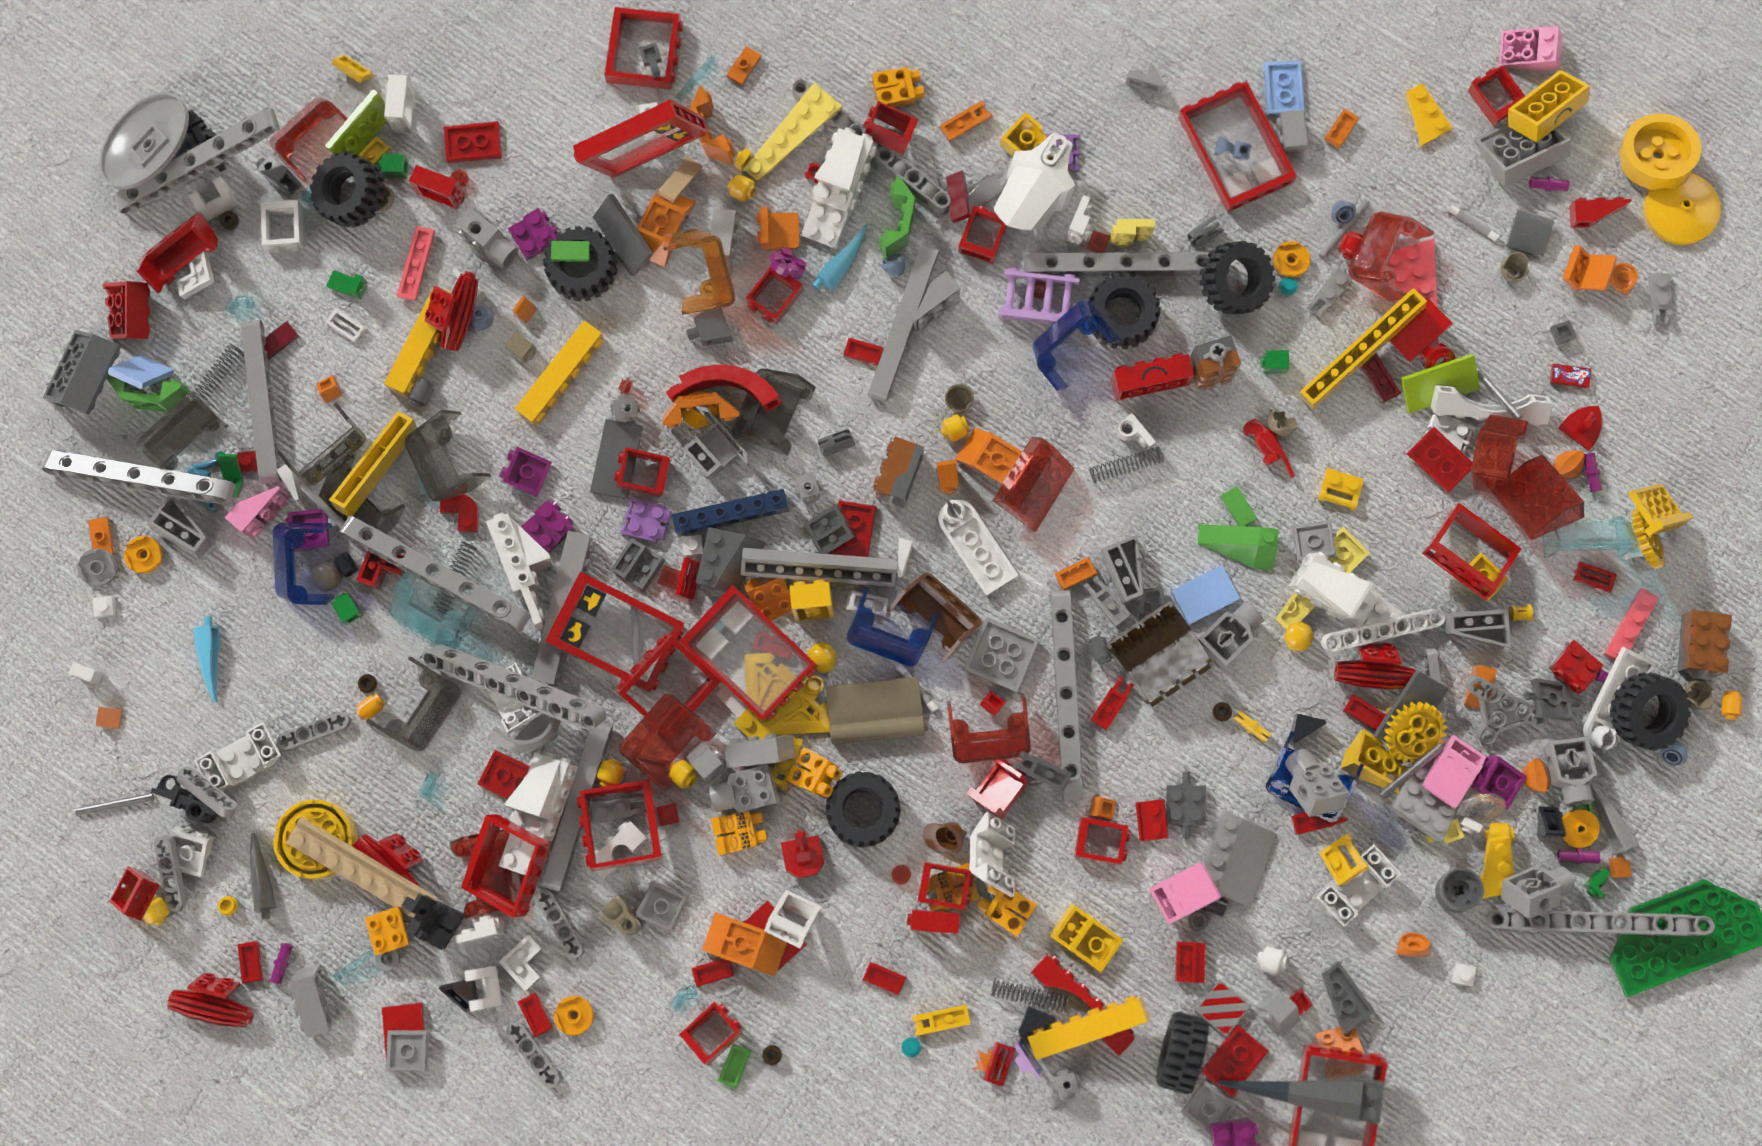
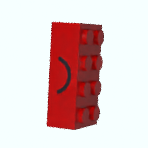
M1177 353L1172 355V358L1164 359V357H1159L1149 363L1140 361L1130 367H1127V365L1118 366L1113 371L1111 384L1115 401L1189 386L1194 374L1189 354Z

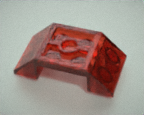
M1490 414L1478 433L1472 461L1471 474L1474 490L1512 497L1516 478L1510 477L1518 439H1525L1528 421Z

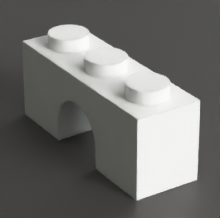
M632 821L629 823L624 822L618 828L619 832L614 837L611 835L603 843L605 846L600 851L598 849L595 851L596 863L615 860V850L620 846H627L632 852H636L649 838ZM620 867L596 872L604 880H608Z

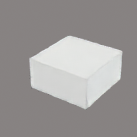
M73 662L68 672L98 685L104 675L99 671Z

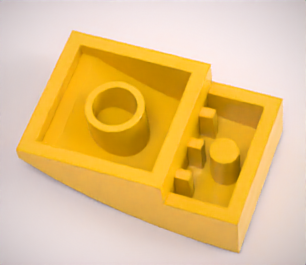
M1074 904L1069 905L1049 934V937L1101 973L1123 942L1122 938Z

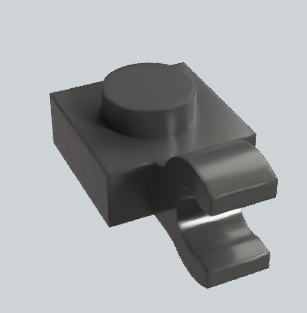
M657 43L639 47L644 67H651L654 78L661 77L657 63L662 62Z

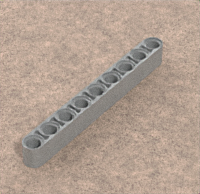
M921 244L869 390L868 397L885 403L889 398L914 326V317L924 298L939 255V249L924 244Z
M261 319L241 322L259 481L261 485L281 482L282 479L277 472L281 464L267 351L264 350V345H266L264 325Z
M602 722L589 731L541 885L543 888L560 893L563 890L582 830L579 816H583L582 808L578 809L577 797H580L579 791L594 789L598 780L596 775L604 760L613 731V725ZM587 799V801H588V808H589L591 799Z

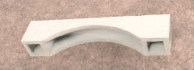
M1435 385L1430 407L1438 416L1454 415L1457 418L1473 417L1477 420H1484L1486 418L1496 422L1506 420L1515 424L1526 422L1531 425L1540 426L1541 424L1548 425L1553 403L1548 396L1528 395L1512 402L1513 406L1523 416L1521 420L1516 421L1503 405L1477 403L1460 394L1454 387Z

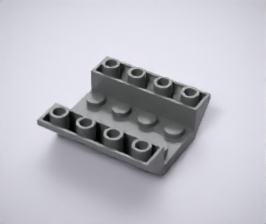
M75 330L43 398L53 405L60 407L65 405L89 415L95 407L98 395L104 388L103 384L109 376V368L112 367L120 354L121 345L92 333Z

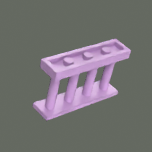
M1017 268L1004 270L1003 277L1009 278L1006 305L999 309L998 318L1067 326L1074 325L1075 316L1071 315L1069 310L1072 285L1078 286L1079 278H1075V275L1065 274L1062 277L1019 272ZM1016 279L1028 280L1025 306L1022 307V310L1015 309V306H1013ZM1035 281L1046 282L1044 306L1041 312L1033 311L1034 309L1032 308ZM1054 283L1065 284L1063 306L1060 314L1052 313L1051 310Z

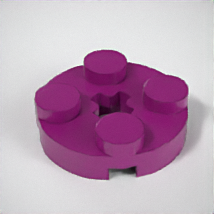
M787 248L773 251L769 258V261H771L770 266L774 271L786 278L788 275L793 276L792 279L795 280L802 278L807 265L804 260L797 258Z

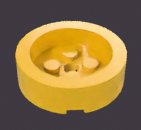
M1663 113L1646 115L1635 121L1627 130L1618 153L1621 162L1620 166L1624 174L1632 182L1650 190L1664 188L1669 190L1675 188L1690 177L1701 155L1699 136L1689 123L1677 116ZM1661 152L1662 158H1655L1653 153Z
M305 800L290 807L281 816L275 828L273 846L281 865L290 873L308 879H324L338 874L286 842L297 825L298 820L303 817L348 845L353 846L358 840V836L351 816L342 807L323 800Z

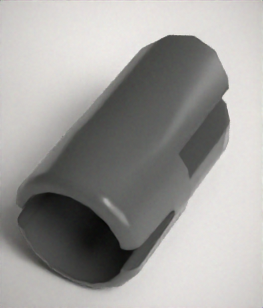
M1215 215L1187 234L1188 240L1195 239L1191 243L1194 248H1200L1224 231L1223 228H1220L1211 235H1208L1220 226L1219 222L1204 229L1205 226L1216 220Z
M849 429L818 439V444L824 457L855 446Z

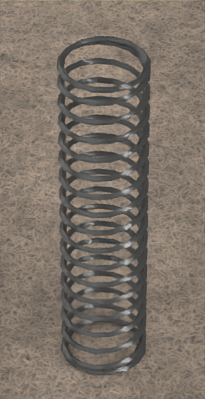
M229 343L231 346L227 345V348L229 350L224 349V351L227 354L222 352V355L224 357L219 356V358L222 361L216 360L220 365L213 363L216 368L211 367L213 371L208 370V372L211 375L205 374L209 379L203 377V379L207 383L200 381V383L203 384L205 387L197 384L200 389L195 388V390L198 393L192 391V393L196 397L189 395L194 401L188 398L186 399L189 403L194 405L199 410H201V408H199L198 406H203L195 399L206 404L198 396L204 398L205 400H208L202 393L206 394L209 397H211V395L208 394L204 389L213 393V391L209 389L206 385L216 390V388L213 385H211L208 381L215 384L216 386L219 385L211 378L221 383V381L213 374L224 379V377H222L217 371L224 375L227 374L223 372L219 367L226 370L227 372H229V370L225 368L222 364L226 365L229 368H232L224 360L235 365L230 359L226 357L228 356L231 359L237 361L228 352L240 358V356H238L230 348H232L240 354H243V351H241L232 343Z
M1158 446L1154 451L1160 464V460L1162 463L1164 462L1161 448ZM1152 448V450L1148 449L1147 452H1146L1145 450L1143 451V453H1142V452H1139V455H1138L1137 453H1135V456L1131 454V456L1129 457V456L1127 455L1126 458H1125V457H1122V460H1121L1120 458H1118V462H1117V460L1114 459L1113 462L1110 461L1109 464L1107 463V465H1108L1109 468H1110V473H1111L1112 478H1113L1114 476H1113V472H1112V470H1111V465H1110V463H1112V465H1113V467H1114V470H1115V474H1116V476L1118 477V473H1117V470H1116V468H1115V461H1116V463H1117V465H1118L1120 475H1122V471H1121V468H1120V466H1119V460L1121 461L1122 466H1123L1124 473L1126 474V469H1125V466H1124V463H1123V458L1125 459V461H1126V463H1127V468H1128L1129 473L1131 472V470H1130V467H1129V464H1128V461H1127V457H1128V458L1130 459V461H1131V466H1132L1133 471H1135V468H1134V465H1133V462H1132V456H1133V458L1135 459L1136 467H1137V469L1139 470V466H1138V463H1137V460H1136V454H1137V456H1138V458H1139L1140 465H1141V468H1142V469H1143V464H1142V461H1141V458H1140V453H1141L1142 456H1143L1144 463H1145V466H1146V467H1148V465H1147V462H1146V459H1145V456H1144V452H1145V453L1147 454V456H1148V461H1149L1150 466H1152V463H1151V460H1150V457H1149V451L1151 452L1153 462H1154V464L1156 465V461H1155V458H1154V455H1153V449H1154V448ZM1102 463L1101 467L1097 465V467L1093 466L1092 468H1089L1091 478L1094 483H1097L1094 475L1093 468H1095L1098 475V479L1101 482L1098 473V467L1100 468L1103 480L1105 481V476L1102 471V465L1104 466L1107 478L1109 479L1106 463L1105 465Z
M462 541V544L459 545L462 549H458L460 553H456L458 557H454V559L457 561H452V563L455 565H450V567L453 568L451 569L452 571L465 575V573L455 569L454 567L467 571V569L457 565L456 563L469 567V565L459 561L458 559L471 563V561L461 557L460 555L469 557L471 559L473 557L461 552L460 550L466 551L474 555V553L463 548L462 546L468 547L475 551L477 548L471 544ZM439 590V592H441L442 594H437L440 598H435L438 602L434 601L433 603L436 606H431V608L440 613L447 614L444 611L448 612V610L437 604H441L449 608L450 606L439 601L438 599L446 601L448 603H452L451 601L441 597L440 595L451 599L454 598Z
M994 979L991 997L995 996V992L998 985L997 998H999L1001 988L1003 985L1002 999L1004 998V994L1007 988L1006 1000H1008L1010 990L1012 987V1001L1017 987L1015 1001L1017 1002L1021 990L1020 1003H1022V999L1026 989L1025 1004L1027 1002L1028 995L1030 992L1029 1005H1031L1032 998L1035 992V1006L1040 991L1038 1007H1040L1043 994V1008L1045 1007V1003L1049 994L1048 1009L1050 1007L1051 999L1053 996L1052 1010H1054L1055 1002L1058 996V1011L1063 996L1061 1012H1063V1008L1064 1013L1066 1012L1069 995H1066L1064 1000V994H1062L1060 997L1059 993H1057L1055 997V992H1053L1050 998V991H1048L1046 995V991L1043 990L1041 995V989H1039L1037 993V989L1034 988L1032 993V987H1030L1027 993V986H1025L1023 991V985H1021L1018 991V984H1016L1014 988V983H1012L1009 989V982H1007L1005 986V982L1002 981L1000 986V980H998L995 987L996 980Z

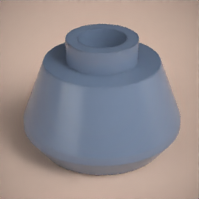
M1339 200L1332 206L1331 217L1338 225L1351 222L1356 215V207L1352 202Z
M900 253L889 256L882 262V269L890 276L899 277L903 275L906 269L905 256Z
M484 305L476 306L470 325L477 330L489 328L494 321L492 310Z
M1680 741L1673 745L1668 744V748L1660 749V756L1667 764L1677 766L1687 761L1686 746Z

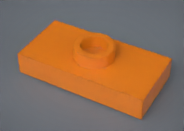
M745 46L726 74L727 78L743 86L762 58V55Z
M1344 108L1325 136L1324 141L1340 149L1358 122L1359 117Z
M102 517L88 520L92 549H105L113 555L114 547L110 518Z
M1087 557L1056 572L1054 575L1062 591H1065L1098 573L1090 558Z

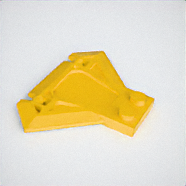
M771 653L745 654L746 694L765 711L797 676L782 663L778 667L772 663L776 657ZM766 668L772 672L769 676L764 672ZM804 686L797 693L793 692L789 696L790 701L784 707L780 706L776 710L777 715L771 721L763 722L747 707L733 723L747 737L759 736V739L765 738V735L769 734L787 735L830 732L828 704L823 702L820 706L815 701L818 695L808 693ZM809 706L815 711L812 715L807 711Z

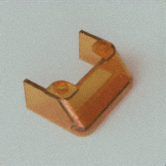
M699 229L665 234L664 251L687 246L693 248L702 247L711 278L704 280L700 284L699 290L701 295L683 298L682 315L732 305L736 294L721 239Z

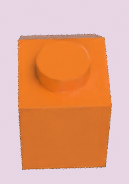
M956 459L937 462L936 472L940 493L944 492L945 495L956 493V490H959Z
M1477 665L1472 668L1470 676L1477 675L1494 684L1497 670ZM1478 683L1473 684L1474 687L1482 690L1483 687ZM1467 689L1464 705L1480 709L1478 697ZM1491 689V690L1488 691V693H1487V697H1488V698H1489V696H1490V694H1491V692H1492L1493 689Z

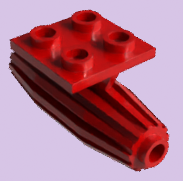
M465 271L464 274H460L451 293L434 285L433 291L430 294V302L425 312L424 321L442 331L440 346L448 350L459 351L469 330L476 305L479 282L476 274Z
M1369 643L1356 647L1361 660L1337 661L1335 663L1334 680L1357 687L1386 690L1404 689L1416 670L1401 665V658L1396 647L1392 644L1382 643L1380 645Z
M395 833L378 842L368 834H364L352 846L420 887L408 869L422 863L424 859L420 856V852L412 848L402 835Z
M212 973L201 974L188 985V990L174 989L170 993L167 1002L169 1010L190 1019L219 1026L245 1028L248 1024L252 1023L254 1013H252L250 1007L229 999L231 994L240 987V983L235 982L232 978L215 977Z

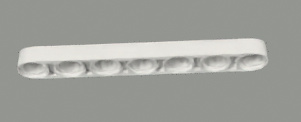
M1428 609L1324 635L1321 645L1327 651L1336 652L1441 626L1445 621V614L1439 609ZM1436 612L1439 619L1436 623H1433L1431 617ZM1419 616L1422 623L1419 627H1416L1414 621ZM1399 621L1404 622V629L1402 631L1397 629ZM1382 625L1387 626V633L1385 635L1380 633ZM1368 629L1370 636L1365 640L1363 638V631ZM1348 633H1351L1353 640L1347 644L1345 637ZM1333 637L1335 645L1329 648L1328 640Z

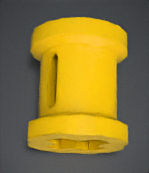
M1531 604L1520 607L1510 605V621H1532L1533 608Z

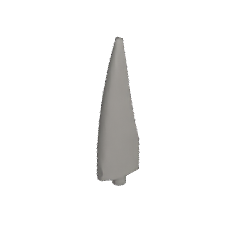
M1000 169L995 173L987 174L969 190L970 212L973 206H982L1002 193L1003 187L998 179L1004 176ZM950 210L935 221V223L938 224L951 220Z
M1589 781L1606 839L1614 854L1622 852L1626 861L1634 858L1630 848L1638 845V842L1632 831L1607 797L1592 781Z

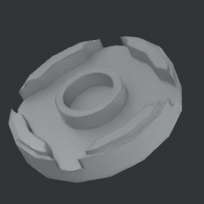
M96 548L86 551L80 557L77 565L78 574L85 583L96 587L107 585L117 575V561L112 553L105 549Z

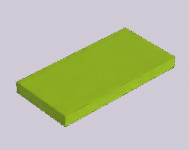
M372 90L325 146L332 154L347 152L358 155L386 124L387 120L384 117L386 102L376 91Z
M1469 354L1401 378L1406 410L1409 414L1431 406L1435 385L1454 387L1462 395L1480 389L1474 354Z

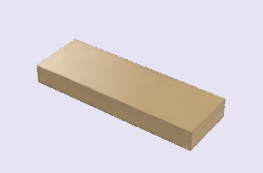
M686 157L658 190V195L674 203L702 171L703 165Z

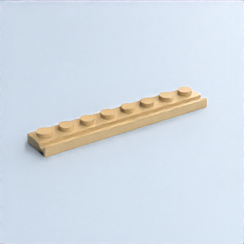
M303 817L298 820L297 825L286 842L391 906L400 907L401 912L411 918H414L415 914L402 906L407 896L415 900L418 893L430 896L435 901L437 899L434 895Z

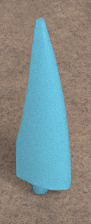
M867 224L863 226L845 248L826 263L812 285L815 289L818 290L824 285L832 291L835 290L858 253Z
M212 616L204 617L205 626L193 628V635L201 673L208 692L215 703L217 702L220 633L219 626L213 625Z

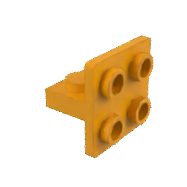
M394 907L365 917L369 937L376 956L407 947L410 944L400 907Z

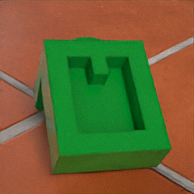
M1598 868L1583 885L1587 889L1588 895L1594 899H1604L1606 897L1598 888L1604 886L1609 880L1607 877L1611 873L1606 868Z

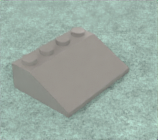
M1508 123L1474 139L1477 148L1494 177L1504 187L1570 157L1571 139L1558 126L1538 142L1510 128Z
M1225 811L1220 814L1203 864L1221 897L1251 908L1277 834Z

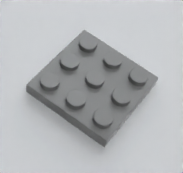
M986 617L963 671L1017 693L1039 639Z
M1422 767L1401 785L1389 810L1440 843L1443 841L1460 803L1454 809L1423 788L1422 784L1429 771Z

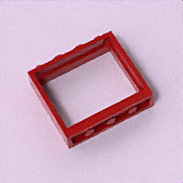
M614 7L604 72L606 82L672 90V84L675 83L677 76L676 72H674L675 66L679 64L677 50L681 49V38L679 36L680 32H683L684 21H681L680 14ZM624 19L673 24L665 77L654 78L653 75L616 71Z
M1458 503L1447 515L1422 554L1481 598L1487 600L1496 591L1522 548ZM1454 520L1507 558L1493 581L1440 543V540Z
M667 633L657 640V645L653 649H649L643 655L644 659L639 664L636 663L630 669L628 677L620 680L615 691L670 739L721 681L680 642ZM673 644L708 678L663 726L629 696L627 692L664 651Z
M650 779L579 791L580 797H577L578 809L582 808L583 816H579L581 828H585V835L582 836L583 847L588 849L585 861L586 867L590 866L592 872L662 860ZM644 790L653 854L596 863L587 799Z
M499 814L485 815L461 888L513 918L526 916L530 909L532 897L536 892L537 882L543 872L542 868L549 854L551 843ZM500 828L535 846L516 903L481 884Z

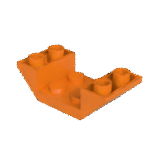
M702 85L699 86L689 110L703 116L705 121L706 118L713 116L711 109L714 106L709 91H705ZM708 128L709 134L699 138L706 156L729 165L734 164L733 157H735L730 139L726 140L724 134L713 138Z
M658 192L651 198L637 227V230L653 252L648 261L665 268L672 254L671 245L684 219H689L696 201L680 195L672 203L658 195Z
M717 392L678 396L661 418L663 426L667 425V428L679 427L678 424L682 423L680 408L688 411L696 409L695 406L702 405L706 408L715 407L714 404H717L718 415L724 421L735 420V417L739 416V412L735 406Z
M977 428L972 430L955 458L958 463L971 470L973 467L1002 484L1004 490L1019 499L1039 468L1023 451L996 435Z
M715 912L702 950L748 968L776 976L787 942L765 932L763 929Z

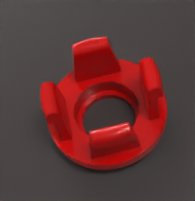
M1440 343L1439 347L1435 349L1427 346L1422 353L1426 358L1425 363H1423L1425 369L1436 366V362L1442 357L1446 358L1440 364L1456 359L1454 352L1443 343Z

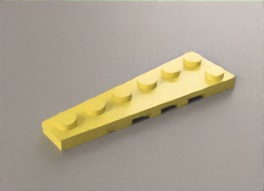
M813 83L746 165L744 170L758 182L761 181L781 161L787 158L789 153L797 146L799 147L806 138L813 135L824 122L826 123L843 106L817 84Z
M1342 527L1334 536L1337 558L1328 560L1332 563L1340 564L1344 567L1343 571L1349 574L1370 552ZM1294 592L1275 618V621L1286 631L1292 623L1301 622L1316 606L1310 603L1311 600L1307 597H1301Z

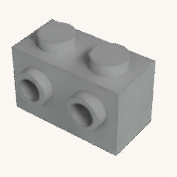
M1281 111L1276 119V129L1280 131L1278 141L1285 153L1305 152L1308 141L1304 111Z

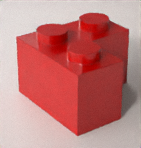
M367 551L356 580L361 584L380 590L386 572L401 578H405L407 572ZM400 554L397 555L398 559H402L405 557Z

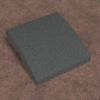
M1517 209L1506 246L1543 257L1554 220Z
M838 504L831 506L804 523L813 538L812 542L820 554H827L854 537Z
M631 538L610 570L645 592L665 562V559Z

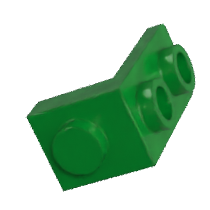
M333 270L326 286L337 292L362 299L363 294L367 290L368 282L359 274H355L352 277Z
M218 454L217 460L222 480L230 481L236 485L232 498H238L244 480L237 455Z

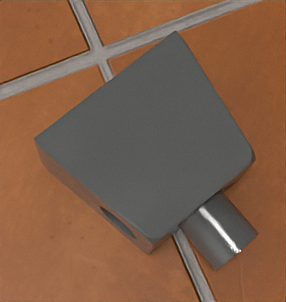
M271 156L266 159L260 158L257 161L258 171L267 181L289 198L302 185L288 168Z
M720 303L696 315L693 318L696 327L686 330L689 341L700 337L703 346L733 341Z

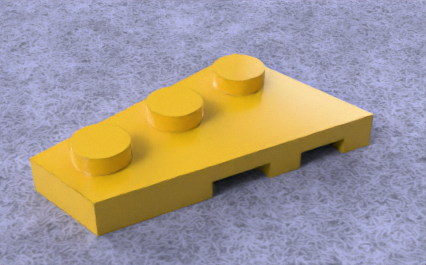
M1423 83L1406 92L1405 95L1410 114L1413 116L1414 128L1419 138L1420 148L1452 130L1453 127Z
M1508 835L1490 838L1487 841L1483 860V873L1480 874V879L1484 886L1482 899L1502 895V880L1515 875L1511 842Z

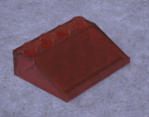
M1031 437L992 501L1033 532H1036L1075 468L1057 448L1044 438Z
M1543 454L1524 462L1491 490V493L1531 540L1584 518L1583 499Z

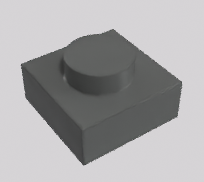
M1570 320L1550 327L1556 345L1577 338Z

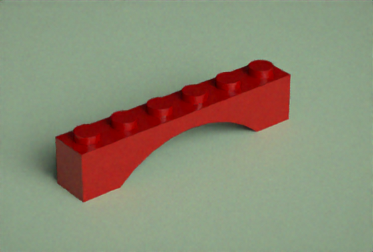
M1045 955L1030 971L1044 986L1067 990L1083 1000L1091 1010L1099 1008V1011L1104 1010L1103 1006L1105 1004L1097 996L1093 999L1088 994L1090 990L1082 982L1080 984L1073 980L1075 975L1068 969L1064 971L1059 966L1061 962L1055 956L1051 955L1049 957ZM1129 1028L1103 1037V1042L1118 1056H1121L1136 1038L1133 1036L1134 1031Z

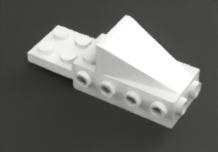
M847 127L844 130L839 128L834 133L831 150L827 151L825 162L814 177L819 183L813 188L812 196L814 201L801 234L805 238L837 249L849 214L851 215L852 211L856 208L858 194L863 189L864 178L869 173L870 162L877 151V144L872 140L873 137L863 133L862 136L855 134L856 131Z
M499 513L493 516V519L486 521L516 600L524 597L536 631H541L544 629L545 618L541 608H536L539 605L535 595L538 592L536 586L539 585L536 572L553 566L550 555L508 513Z
M1321 552L1308 553L1304 557L1301 567L1293 575L1289 585L1295 589L1294 592L1301 597H1307L1311 600L1310 603L1316 607H1322L1329 616L1337 617L1348 628L1406 615L1379 597V594L1374 591L1375 588L1372 586V583L1360 579L1353 573H1346L1343 571V566L1336 562H1330L1328 556ZM1399 621V622H1398V624H1397V629H1398V630H1399L1400 627L1402 626L1403 621ZM1386 625L1381 626V635H1385L1387 633ZM1365 629L1363 634L1369 637L1370 631ZM1394 638L1377 641V643L1380 645L1382 643L1391 644Z
M543 751L542 754L534 753L529 762L530 768L527 775L506 801L505 805L515 808L514 813L510 816V821L549 842L553 841L578 767L570 764V759L560 756L559 760L553 758L554 754ZM510 833L499 866L525 875L535 846Z

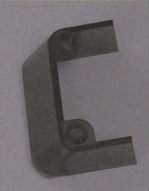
M190 393L183 397L137 440L136 446L160 469L173 471L178 466L177 456L202 432H215L219 429L220 424L227 429L229 425L207 403L194 393Z
M337 403L333 405L352 428L303 469L299 470L280 450L277 451V454L288 468L307 486H313L320 482L363 446L366 441V434Z
M440 410L405 438L406 450L428 497L434 502H442L471 492L492 477L490 473H464L459 476L446 450L445 444L452 438V430L449 424L462 415L461 411Z
M355 454L331 465L319 493V497L344 522H346L348 516L337 511L329 499L352 471L351 467L356 458ZM366 498L353 517L387 534L397 525L405 505L401 504L394 509L386 508L381 512ZM367 535L363 540H370L373 535Z
M409 656L408 660L424 669L419 676V683L428 690L407 723L394 719L386 727H383L371 719H368L366 722L416 752H421L428 747L460 698L461 690L456 684Z

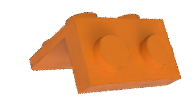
M760 207V213H757V225H761V231H757L758 243H761L762 250L798 249L800 246L798 213H769L768 207Z
M1574 245L1562 279L1573 290L1604 291L1608 288L1617 257L1615 255H1589L1582 246Z
M755 577L748 580L746 584H743L752 604L770 621L792 611L791 596L783 578Z
M1341 1028L1316 1034L1317 1043L1322 1048L1330 1049L1331 1046L1341 1048L1342 1051L1359 1050L1364 1054L1355 1028L1345 1035L1342 1034ZM1323 1057L1326 1080H1336L1346 1075H1358L1366 1071V1064Z

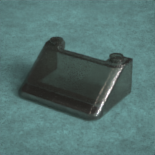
M762 368L756 374L774 388L783 403L766 412L761 403L747 393L739 411V416H737L732 433L735 437L779 454L789 455L792 444L788 439L784 438L799 399L810 400L816 386L799 374Z

